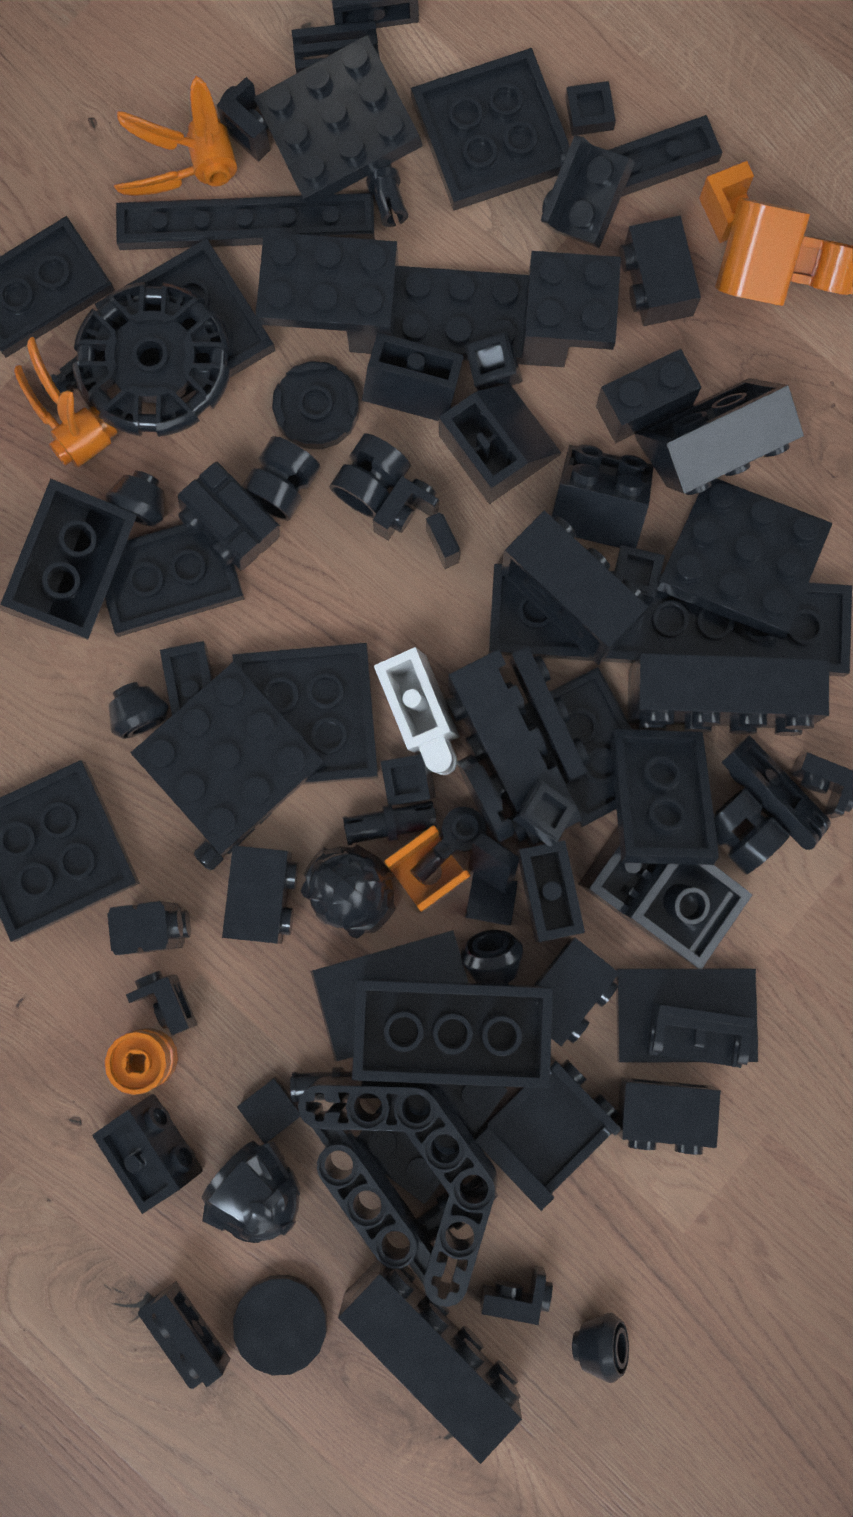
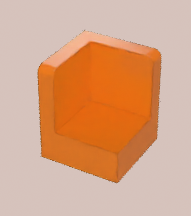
M747 161L707 176L699 197L719 243L727 241L729 238L739 197L749 199L747 192L754 175Z

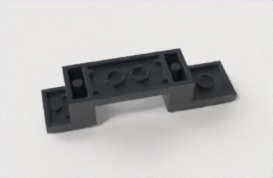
M264 232L255 318L258 325L346 331L349 352L371 354L377 332L464 355L463 360L469 361L465 347L466 344L507 331L518 364L564 367L569 347L614 350L621 257L531 251L528 275L399 266L397 241Z

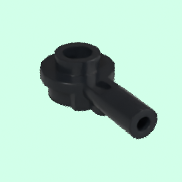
M464 806L450 811L442 822V839L410 870L411 874L420 883H424L454 852L472 851V845L482 833L486 834L487 831L482 815L475 809Z

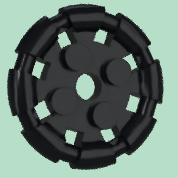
M147 282L135 283L107 295L106 303L97 311L91 309L78 330L74 343V350L77 351V362L73 363L74 378L81 397L87 406H94L100 412L99 418L119 431L136 436H142L143 432H156L158 437L172 435L200 422L198 416L208 407L213 410L222 398L231 374V368L227 366L228 356L232 354L231 341L216 311L210 312L204 306L205 300L196 293L182 286L163 282L162 286H148ZM149 305H161V312L147 310ZM120 315L128 322L116 332L109 324ZM186 319H194L197 323L188 331L181 325ZM149 348H158L163 351L161 361L154 366H145L140 363L142 353ZM105 351L106 361H95V354ZM197 353L210 355V363H197ZM116 383L120 392L111 399L107 395V390ZM190 385L196 394L185 403L180 397L187 393ZM142 402L156 403V414H142Z

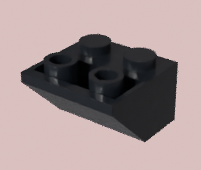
M510 383L476 391L439 416V437L489 504L561 455L559 448Z
M569 445L551 517L553 519L556 516L563 518L574 529L576 533L575 538L620 548L621 545L636 548L649 507L654 467L652 464L646 463L645 460L634 455L619 457L603 453L602 450L591 445H580L578 447Z

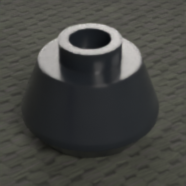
M135 470L133 476L123 475L106 493L105 497L108 503L137 514L135 523L152 527L163 521L164 491L158 487L160 481L150 474Z
M133 682L113 692L115 699L109 703L111 732L122 739L132 738L155 728L166 720L169 706L149 686L139 687L137 682Z
M486 930L473 935L462 948L460 955L463 965L476 983L509 984L517 976L523 956V945L519 939L507 931Z
M606 1313L582 1323L580 1330L574 1332L572 1354L574 1360L580 1362L583 1371L608 1383L616 1382L625 1374L629 1360L628 1332L625 1323L614 1313Z

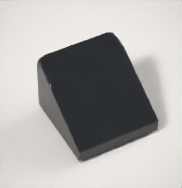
M507 331L465 345L474 386L478 391L509 383L513 386L523 381Z
M473 873L465 918L511 926L518 881H514V884L503 894Z

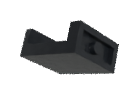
M551 1057L550 1088L521 1087L474 1136L477 1144L540 1211L555 1198L553 1192L611 1134L616 1136L622 1130L613 1121L619 1115V1112L600 1093L592 1099L585 1092L581 1085L587 1079L568 1059L560 1065Z

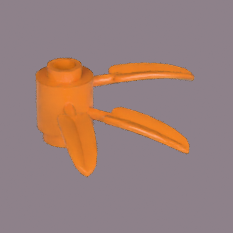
M195 76L190 86L193 120L188 126L186 137L179 131L123 111L117 112V119L121 126L151 144L168 150L175 149L177 144L187 146L193 166L179 171H171L142 180L115 184L114 188L117 192L133 196L166 192L179 188L182 185L181 179L195 175L197 180L204 184L221 186L226 184L235 175L237 163L228 129L217 117L211 93L206 83L200 77Z
M31 337L27 342V348L32 364L45 390L57 404L58 415L63 423L59 424L42 406L31 389L21 365L15 366L14 369L17 381L36 414L44 424H49L53 429L50 433L54 441L49 443L52 451L65 466L72 462L79 468L112 444L110 439L118 434L117 430L99 418L100 412L94 406L90 409L83 407L78 412H74L73 392H59L43 363L35 338Z

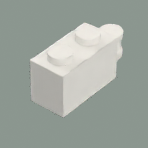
M414 647L374 665L407 749L416 754H421L429 770L440 775L452 773L457 766V756L450 741L460 736L427 656Z

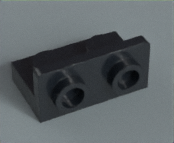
M575 135L571 145L562 154L560 172L555 185L547 193L543 201L541 222L555 233L600 248L635 162L630 157L594 146L584 137Z
M154 1094L137 1103L92 1135L142 1214L179 1191L203 1172V1168L196 1159L194 1151L187 1145L171 1120L169 1112L162 1106Z
M177 1281L173 1282L139 1309V1317L190 1389H194L202 1382L207 1388L223 1375L231 1358Z

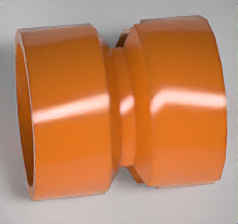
M154 1028L139 1029L127 1033L116 1039L108 1049L105 1058L106 1075L111 1084L121 1092L131 1095L146 1093L168 1081L175 1072L178 1062L177 1047L170 1036Z

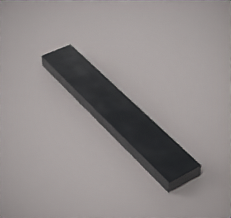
M373 193L333 194L309 208L306 206L302 196L116 203V243L119 250L191 248L206 238L212 247L262 245L264 232L375 240Z

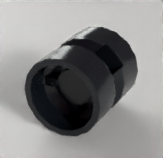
M364 433L349 455L352 464H343L329 485V488L341 501L367 517L374 518L389 496L388 488H394L400 477L405 476L411 465L408 459L391 444L375 435Z
M272 436L259 456L261 468H253L242 487L267 513L281 520L289 521L302 500L299 493L300 489H308L321 467L312 455L298 445L281 437Z
M746 787L736 793L714 813L717 845H727L730 848L728 857L745 875L763 864L790 837V834L773 816H762L763 805ZM747 818L753 825L738 838L732 830Z

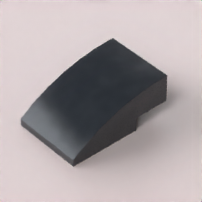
M618 828L578 883L579 886L623 918L700 970H702L753 895L715 865L622 863Z
M454 930L310 971L335 1061L353 1057L358 978L468 983Z

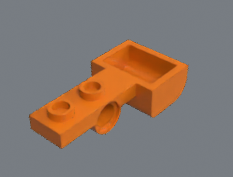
M739 197L715 288L729 295L784 306L790 282L809 285L836 294L853 295V245L806 236L805 231L810 214L805 211Z

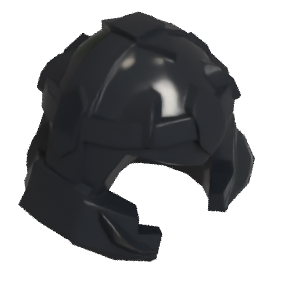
M358 844L353 847L339 846L331 849L323 847L305 869V882L302 885L301 893L304 898L310 900L316 917L326 925L344 928L353 938L358 939L364 933H375L390 919L396 910L392 884L393 873L376 855Z
M254 1140L247 1143L220 1169L201 1197L205 1203L202 1222L221 1231L226 1230L232 1233L235 1238L250 1243H260L261 1241L272 1240L280 1235L284 1236L293 1228L297 1222L295 1219L299 1210L300 1187L293 1170L284 1162L285 1158L274 1141L260 1146Z

